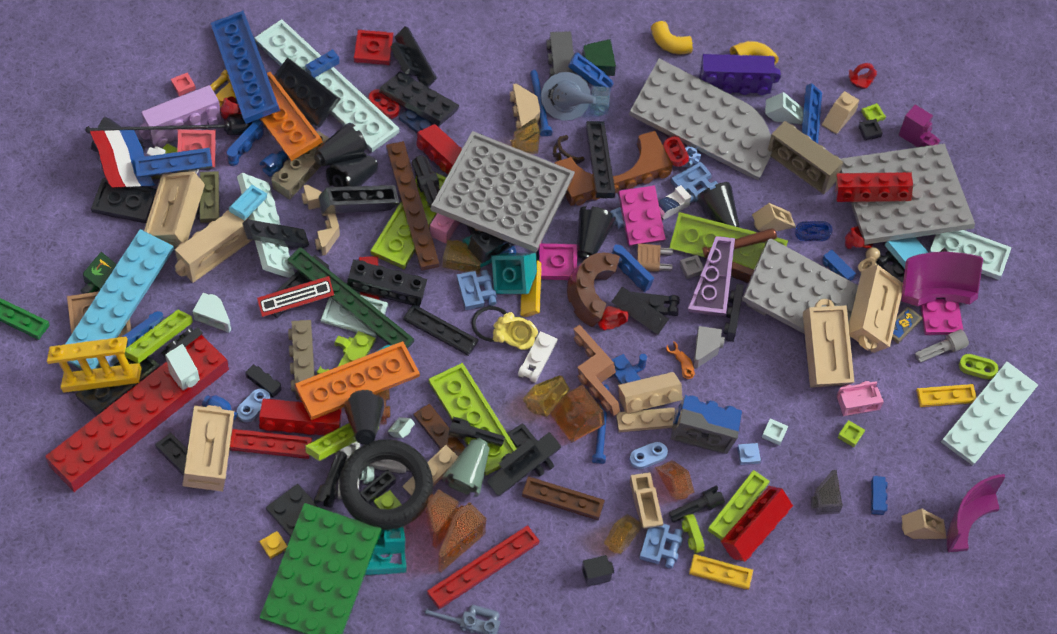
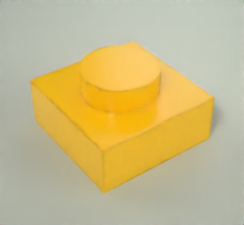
M278 531L260 540L261 546L270 559L286 551L287 545Z

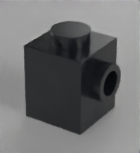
M607 555L583 560L581 569L587 587L611 581L614 567L612 561H608Z

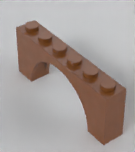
M655 131L638 136L637 147L640 158L629 171L613 176L615 194L622 189H632L638 184H648L653 179L659 177L664 179L671 174L673 164ZM572 157L554 162L556 165L575 172L565 193L570 206L575 204L579 206L588 200L600 199L596 198L593 174L581 169Z

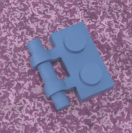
M701 162L671 178V183L675 188L681 185L690 194V203L693 201L697 202V195L707 188H710V190L716 188L715 185L718 184L717 181L712 183L708 181L711 179L712 174ZM701 184L703 188L697 191L695 187Z
M487 270L481 271V277H477L475 271L457 274V282L465 310L484 307V300H488L490 306L497 304L496 291L492 288V277L488 274ZM480 285H483L486 291H481Z
M666 524L648 528L639 559L659 564L660 559L665 558L667 560L665 566L672 569L678 559L677 552L679 546L682 545L683 531L675 529L674 534L668 533L670 525ZM665 542L671 543L670 550L664 549Z

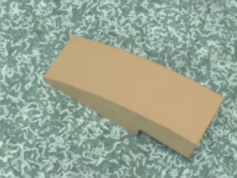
M651 473L631 475L632 495L643 529L663 526L656 488L653 486Z

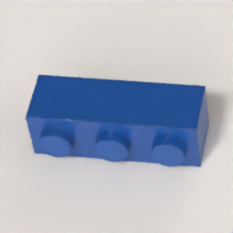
M331 50L306 64L305 71L315 78L340 64L339 56L334 50Z
M833 250L823 255L822 263L825 267L828 266L832 272L849 281L854 279L856 273Z
M873 476L871 479V514L884 515L887 512L888 504H886L888 493H886L888 482H886V477Z

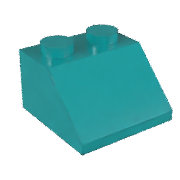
M501 253L491 256L496 294H528L537 273L536 253Z

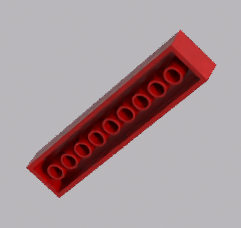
M202 334L185 347L199 374L200 380L193 387L182 390L169 374L168 365L165 362L45 456L49 467L73 492L86 484L229 370L227 359Z

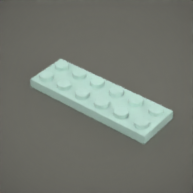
M244 173L238 175L237 179L242 194L251 185L267 193V198L248 218L250 220L280 225L269 183ZM255 240L263 270L287 278L295 274L293 267L287 261L290 256L286 245Z
M1006 362L943 438L941 443L968 463L974 465L1036 389L1038 384L1009 362Z

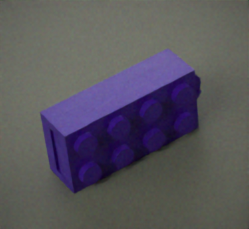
M703 54L699 70V79L728 94H770L772 85L779 82L781 78L780 70L775 68L774 56Z

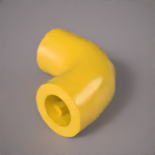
M658 21L652 24V36L656 44L663 50L672 54L692 53L693 44L690 36L677 37L672 35L665 21Z
M755 41L742 42L730 48L731 55L774 56L775 65L779 60L776 53L767 45Z

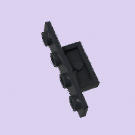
M404 26L395 36L397 43L394 42L390 46L393 56L398 60L403 73L416 76L419 82L430 87L437 77L410 29Z
M550 432L536 443L531 439L522 441L514 452L507 453L502 457L499 463L502 469L488 479V484L498 496H501L560 450L561 445Z

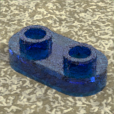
M803 221L797 224L795 236L801 241H825L831 237L833 228L826 221Z

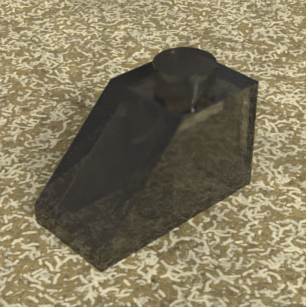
M832 470L816 488L813 497H811V508L815 509L816 515L840 514L843 504L837 470Z

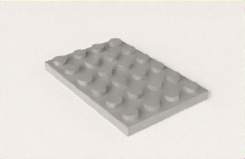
M768 239L742 297V301L805 334L803 311L809 307H814L816 302L821 299L831 300L834 306H847L849 324L858 285L777 241Z

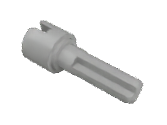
M959 329L946 335L945 340L916 352L915 356L919 363L949 350L952 352L961 350L969 345V341L965 332Z

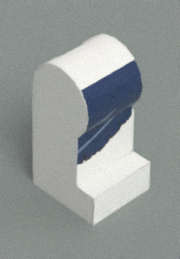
M681 185L675 188V191L666 196V198L658 201L662 219L665 220L690 205L691 196Z

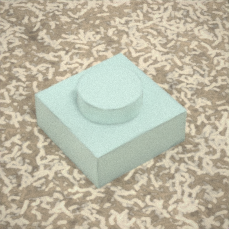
M399 417L388 430V433L392 437L404 438L410 433V429L415 423L411 418Z
M770 419L762 438L780 445L788 426Z

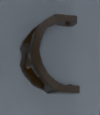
M568 135L559 136L553 148V157H556V161L562 160V153L567 158L572 157L576 164L585 160L583 156L574 157L563 150L561 142L568 140Z

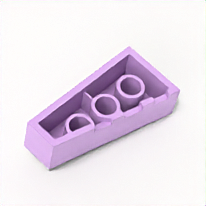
M715 237L688 307V312L726 317L735 238Z

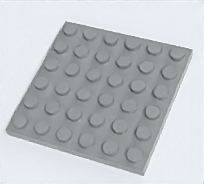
M472 131L433 201L430 210L537 252L575 172Z
M945 144L840 159L843 161L840 173L912 172L913 192L911 201L850 202L861 236L864 238V245L974 229V219Z

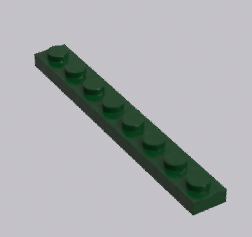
M299 247L287 259L288 263L309 281L329 276L334 295L330 296V298L388 345H395L403 341L408 349L414 343L412 336L303 248Z

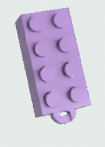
M210 85L142 111L144 123L140 127L218 125L219 122H222L219 100ZM202 129L139 130V134L142 139H149L155 148V146L164 147L166 143L178 140V130Z

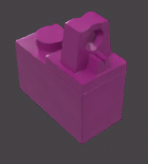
M915 104L905 115L898 136L916 147L938 145L941 141L931 133L933 115Z

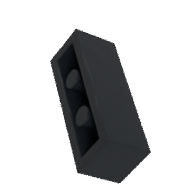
M253 364L245 372L246 378L259 388L268 391L272 398L281 391V383L272 379L270 374L263 372L261 367Z
M386 470L360 492L361 497L368 504H371L396 483V477L389 470Z

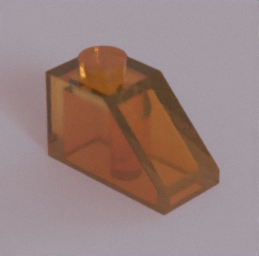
M671 460L655 467L669 494L676 500L685 499L695 492L689 471L675 461Z

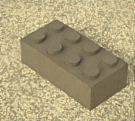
M786 121L771 134L768 151H772L771 157L822 194H825L836 183L837 173H840L843 161L839 157L827 151L822 145L817 144L808 135L803 134L794 125Z

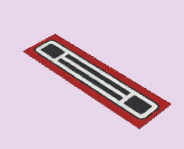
M327 276L258 297L257 300L261 315L264 317L333 296L334 292L330 278Z

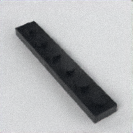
M586 121L596 198H615L604 121Z

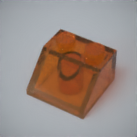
M583 384L566 393L551 413V416L571 443L605 425L603 410Z
M439 489L435 495L431 494L426 502L427 523L434 548L439 546L458 519L459 501Z

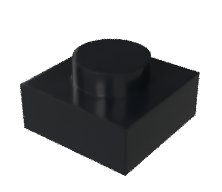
M877 119L859 123L858 127L864 141L882 137L883 132Z

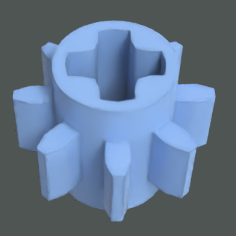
M687 146L685 149L689 155V161L684 166L690 168L699 163L701 154H697V148Z

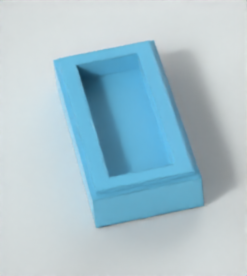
M251 185L229 207V212L245 221L267 198V193Z

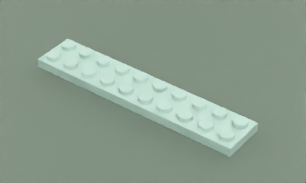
M282 19L254 38L256 44L280 66L288 57L305 70L306 64L321 56ZM334 67L315 77V79L341 98L331 114L343 126L347 123H353L355 125L353 128L356 131L360 130L366 141L367 148L371 152L399 133V127Z

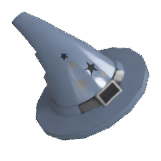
M560 72L551 76L544 83L541 91V102L545 111L552 117L562 121L574 120L582 116L588 109L589 104H594L596 101V97L590 94L586 81L579 75L571 72Z

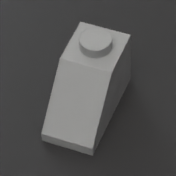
M699 326L696 338L694 368L700 367L718 355L719 348L723 349L724 337H721L722 329Z

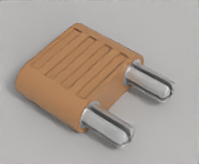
M638 244L637 261L647 271H672V264L660 263V254L672 255V248H661L660 245Z

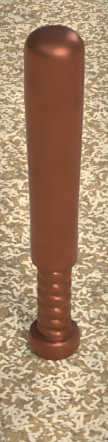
M771 228L737 238L734 242V250L767 242L768 239L774 240L777 238L776 230ZM703 247L704 257L708 258L711 248Z

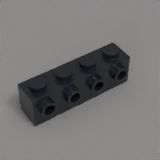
M395 185L328 187L318 196L322 214L389 211L399 203Z
M481 231L480 233H474L470 237L468 249L483 264L490 260L491 256L500 254L516 244Z
M354 259L347 280V285L355 291L411 306L415 304L418 307L421 305L427 279L418 275H410L400 270L395 271L381 265H373Z

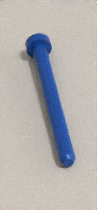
M532 70L530 75L534 94L538 97L540 107V123L542 127L539 130L542 137L551 136L553 131L548 125L546 111L541 102V87L538 73L536 70Z
M604 384L605 388L609 391L608 385ZM601 403L596 453L592 455V462L604 464L606 462V456L603 453L607 411L604 410Z

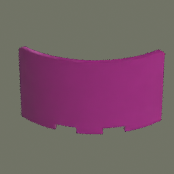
M930 252L908 258L905 264L901 301L920 306L924 303L936 301V298L945 297V301L970 305L978 299L983 258L957 252Z
M1005 474L988 477L977 483L967 492L948 528V552L968 551V535L973 523L983 515L999 511L996 493L1005 479Z

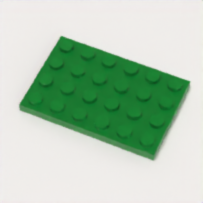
M304 503L259 618L303 634H343L382 529Z

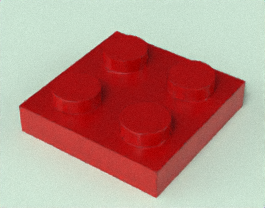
M358 30L354 62L390 65L392 51L390 46L393 43V33Z

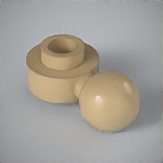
M871 247L867 249L865 253L867 259H864L858 265L860 273L877 265L876 261L880 257V251L877 248Z

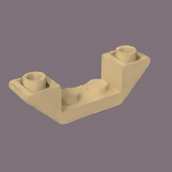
M304 185V193L301 194L303 204H308L309 210L321 208L318 196L322 192L309 185ZM335 213L322 214V216L327 217L325 221L326 229L317 231L318 239H315L316 248L321 250L322 256L328 253L340 236L339 224Z

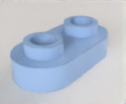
M265 389L254 390L238 406L237 416L242 422L253 421L260 414L263 398L270 399L268 391ZM246 409H249V410H250V411L247 412V413L243 412V411L246 410Z
M653 442L638 448L631 453L630 464L636 469H644L662 462L667 457V447L661 442ZM637 456H642L643 459L640 460Z

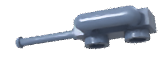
M471 605L468 612L464 611L462 619L433 612L429 609L425 610L426 615L456 622L460 625L462 631L468 630L471 634L473 632L478 634H497L501 622L498 621L499 613L497 611L477 605ZM476 614H478L481 616L488 617L489 620H480L477 619L475 616Z

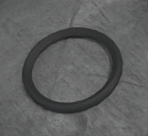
M496 306L483 307L473 316L472 329L479 338L495 342L493 338L485 337L478 332L476 319L482 312L487 310H496L502 314L507 312Z

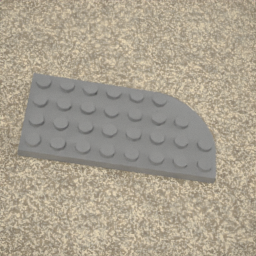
M660 58L628 114L671 137H679L686 145L697 148L698 151L756 180L760 179L772 151H768L771 138L769 129L761 115L752 106Z

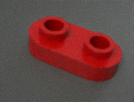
M380 89L370 92L369 101L389 119L399 115V103L379 93Z
M676 136L666 139L663 146L672 164L676 167L687 164L689 155L681 139Z

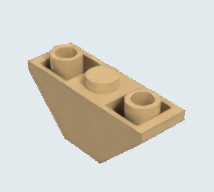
M513 84V91L510 92V101L514 102L515 105L513 106V116L517 117L518 120L515 121L516 131H520L522 138L539 122L540 107L536 95L518 84Z

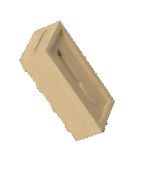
M194 171L162 174L145 226V232L173 245L174 248L189 239L205 186Z
M228 210L219 219L210 222L202 231L196 232L192 238L179 244L175 249L177 257L176 273L181 277L186 275L194 283L252 240L247 239L242 225L244 220Z
M879 265L861 272L849 322L850 337L859 342L860 346L874 353L890 347L903 288L901 281Z
M821 299L816 302L814 307H809L803 311L810 388L854 383L847 306H834L831 300Z
M194 406L182 486L223 492L234 411L223 410L220 406Z

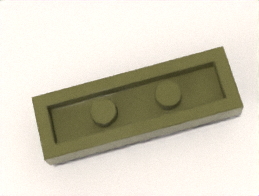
M219 171L200 172V179L205 184L200 199L201 223H210L220 218Z

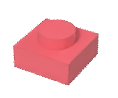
M188 73L171 79V83L179 96L196 90L195 84Z

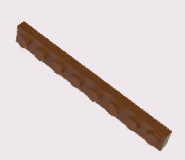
M402 141L386 144L387 154L420 270L438 268L439 260L405 143Z

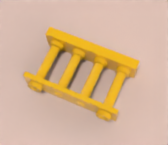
M127 337L50 346L47 357L48 364L59 363L64 372L61 383L63 393L139 383L142 369L139 363L129 364L124 355ZM116 355L120 365L110 367L105 356ZM97 358L102 368L91 369L86 359ZM78 360L82 370L72 372L67 361Z

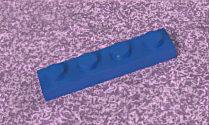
M810 83L806 85L804 95L802 133L808 135L818 144L822 92Z
M210 148L134 158L137 178L213 167Z

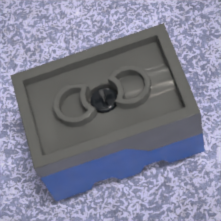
M685 395L675 411L670 439L727 454L738 438L742 410H738L733 406L722 408L715 401H706L704 403L700 402L696 396Z

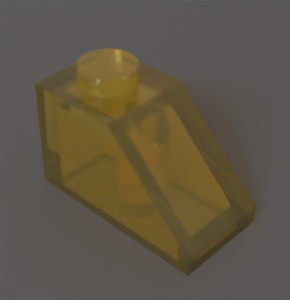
M536 119L530 120L514 132L511 147L529 154L538 153L540 132Z
M447 240L443 256V268L463 272L475 271L476 274L480 275L481 263L468 249V245L458 240Z
M559 375L534 385L524 396L523 401L529 411L547 417L570 391V388L563 376Z
M626 514L614 523L604 544L612 552L622 554L641 530V522Z

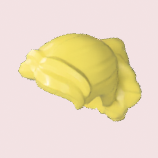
M509 312L504 314L503 317H499L497 322H495L493 340L500 343L505 341L511 346L525 350L533 346L538 330L530 320L527 321L521 317H514V314Z

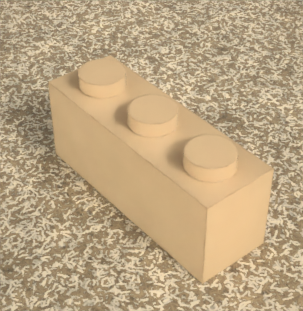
M674 372L618 385L619 400L626 413L682 400V384Z

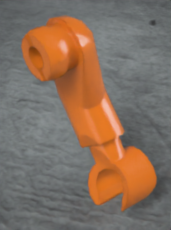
M673 341L676 349L670 351L667 345L666 351L669 354H674L675 358L681 363L683 377L685 379L693 378L695 372L692 360L685 353L680 352L678 344Z

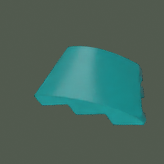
M404 526L381 531L365 575L407 572ZM401 553V564L390 563L393 554ZM388 554H390V556H388V557H386V558H383L382 556H380V555H388Z

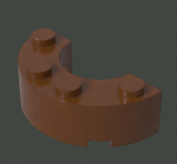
M612 253L593 254L574 269L568 279V301L572 303L576 316L588 326L593 327L602 319L606 303L595 292L594 279L607 280L616 272L620 259L618 255Z

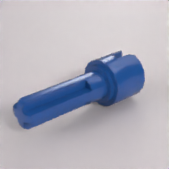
M283 150L277 154L271 153L260 161V165L266 164L262 171L268 176H273L274 173L283 168V163L289 159Z

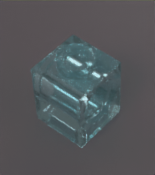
M592 86L591 95L596 97V101L594 104H590V113L597 116L608 115L610 88Z

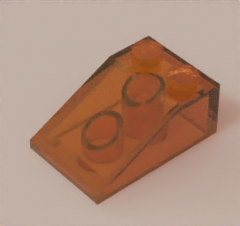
M470 502L465 506H460L455 511L438 554V571L440 573L486 533L487 518Z

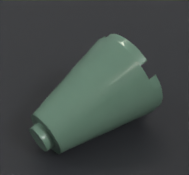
M480 438L471 440L445 472L442 480L444 482L448 480V486L466 495L472 492L475 493L474 497L479 496L490 449L487 446L488 443Z

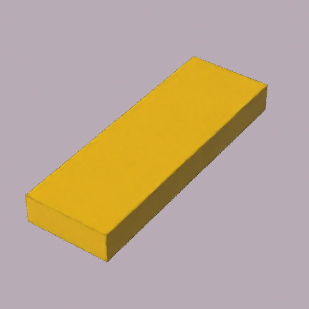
M538 260L536 261L537 273L528 294H521L520 315L522 317H529L540 313L541 262Z
M973 384L916 389L920 407L973 403L977 398Z
M694 554L689 574L749 590L753 570Z

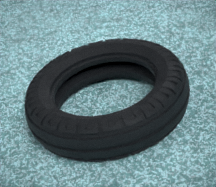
M382 439L363 445L350 455L340 474L339 490L344 506L356 520L379 527L382 530H390L410 524L424 512L432 496L433 477L427 461L415 448L401 441ZM379 460H394L406 466L415 480V489L412 496L403 505L393 509H379L368 504L361 497L357 487L359 476L368 465Z

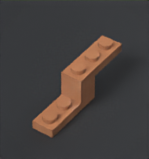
M579 324L574 328V340L579 347H584L590 359L577 367L579 372L578 379L583 385H587L590 388L589 391L595 399L597 397L600 399L604 410L610 411L615 416L620 412L619 403L602 384L604 380L616 373L614 362Z

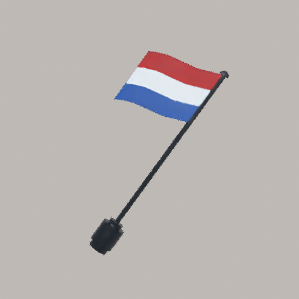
M227 117L224 124L104 128H90V126H87L85 131L91 135L104 176L110 187L156 186L151 176L137 178L134 158L145 156L134 130L224 128L228 135H242L252 122L246 124L243 117Z

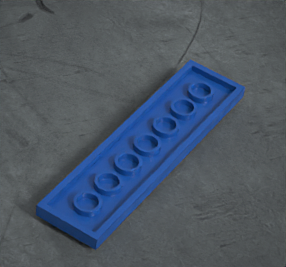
M244 10L212 22L211 26L245 123L247 124L280 111Z

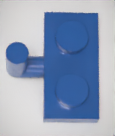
M624 354L612 359L616 373L613 375L619 384L641 380L637 373L645 369L646 354H641L638 364L634 366L630 364Z

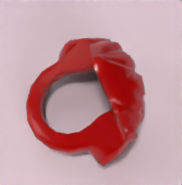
M870 63L860 64L854 71L849 70L850 82L862 89H867L877 75V71ZM865 68L870 69L866 74H861L858 76L860 70Z
M233 96L224 98V102L220 107L221 116L224 120L227 119L229 114H242Z
M851 227L845 236V247L847 249H851L853 246L871 248L873 243L864 245V238L861 236L859 227Z
M607 306L602 319L597 324L602 330L620 327L628 321V312L622 311L620 308Z

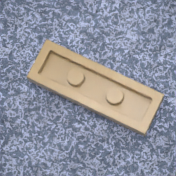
M673 407L639 410L631 413L619 412L616 414L618 432L672 428L675 409Z
M447 445L427 462L431 469L433 486L442 479L445 472L458 458ZM411 477L402 486L411 496L415 489L414 477Z

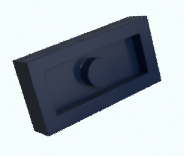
M409 109L399 116V120L417 134L419 131L434 125Z

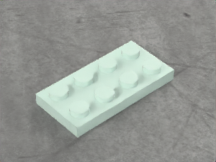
M961 230L936 234L929 253L957 252L980 256L983 258L981 274L1000 280L1012 247Z

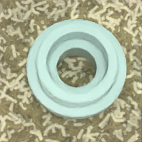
M369 465L359 476V479L363 480V484L372 483L374 480V468Z

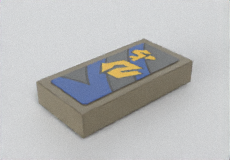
M907 307L896 318L892 340L899 344L923 318L910 307Z

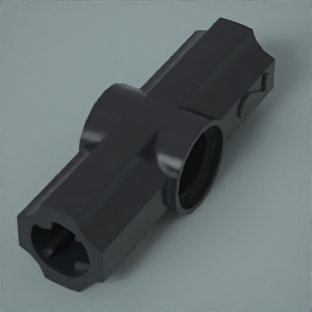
M420 155L412 160V167L417 176L419 190L421 193H424L428 206L431 208L433 201L440 191L439 180L436 172L432 171L428 158Z

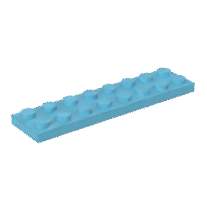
M140 229L66 344L117 338L171 255L174 246ZM97 358L86 359L91 369H96L100 366ZM78 360L67 361L68 363L82 369Z

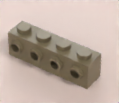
M317 130L323 143L329 139V137ZM323 143L293 161L288 159L284 163L283 168L272 176V189L290 200L321 167V165L316 163L314 155L315 150Z
M311 320L291 321L292 329H288L289 340L293 341V345L289 346V355L294 360V363H290V373L294 374L295 379L291 380V391L296 393V400L301 399L295 389V383L315 376Z

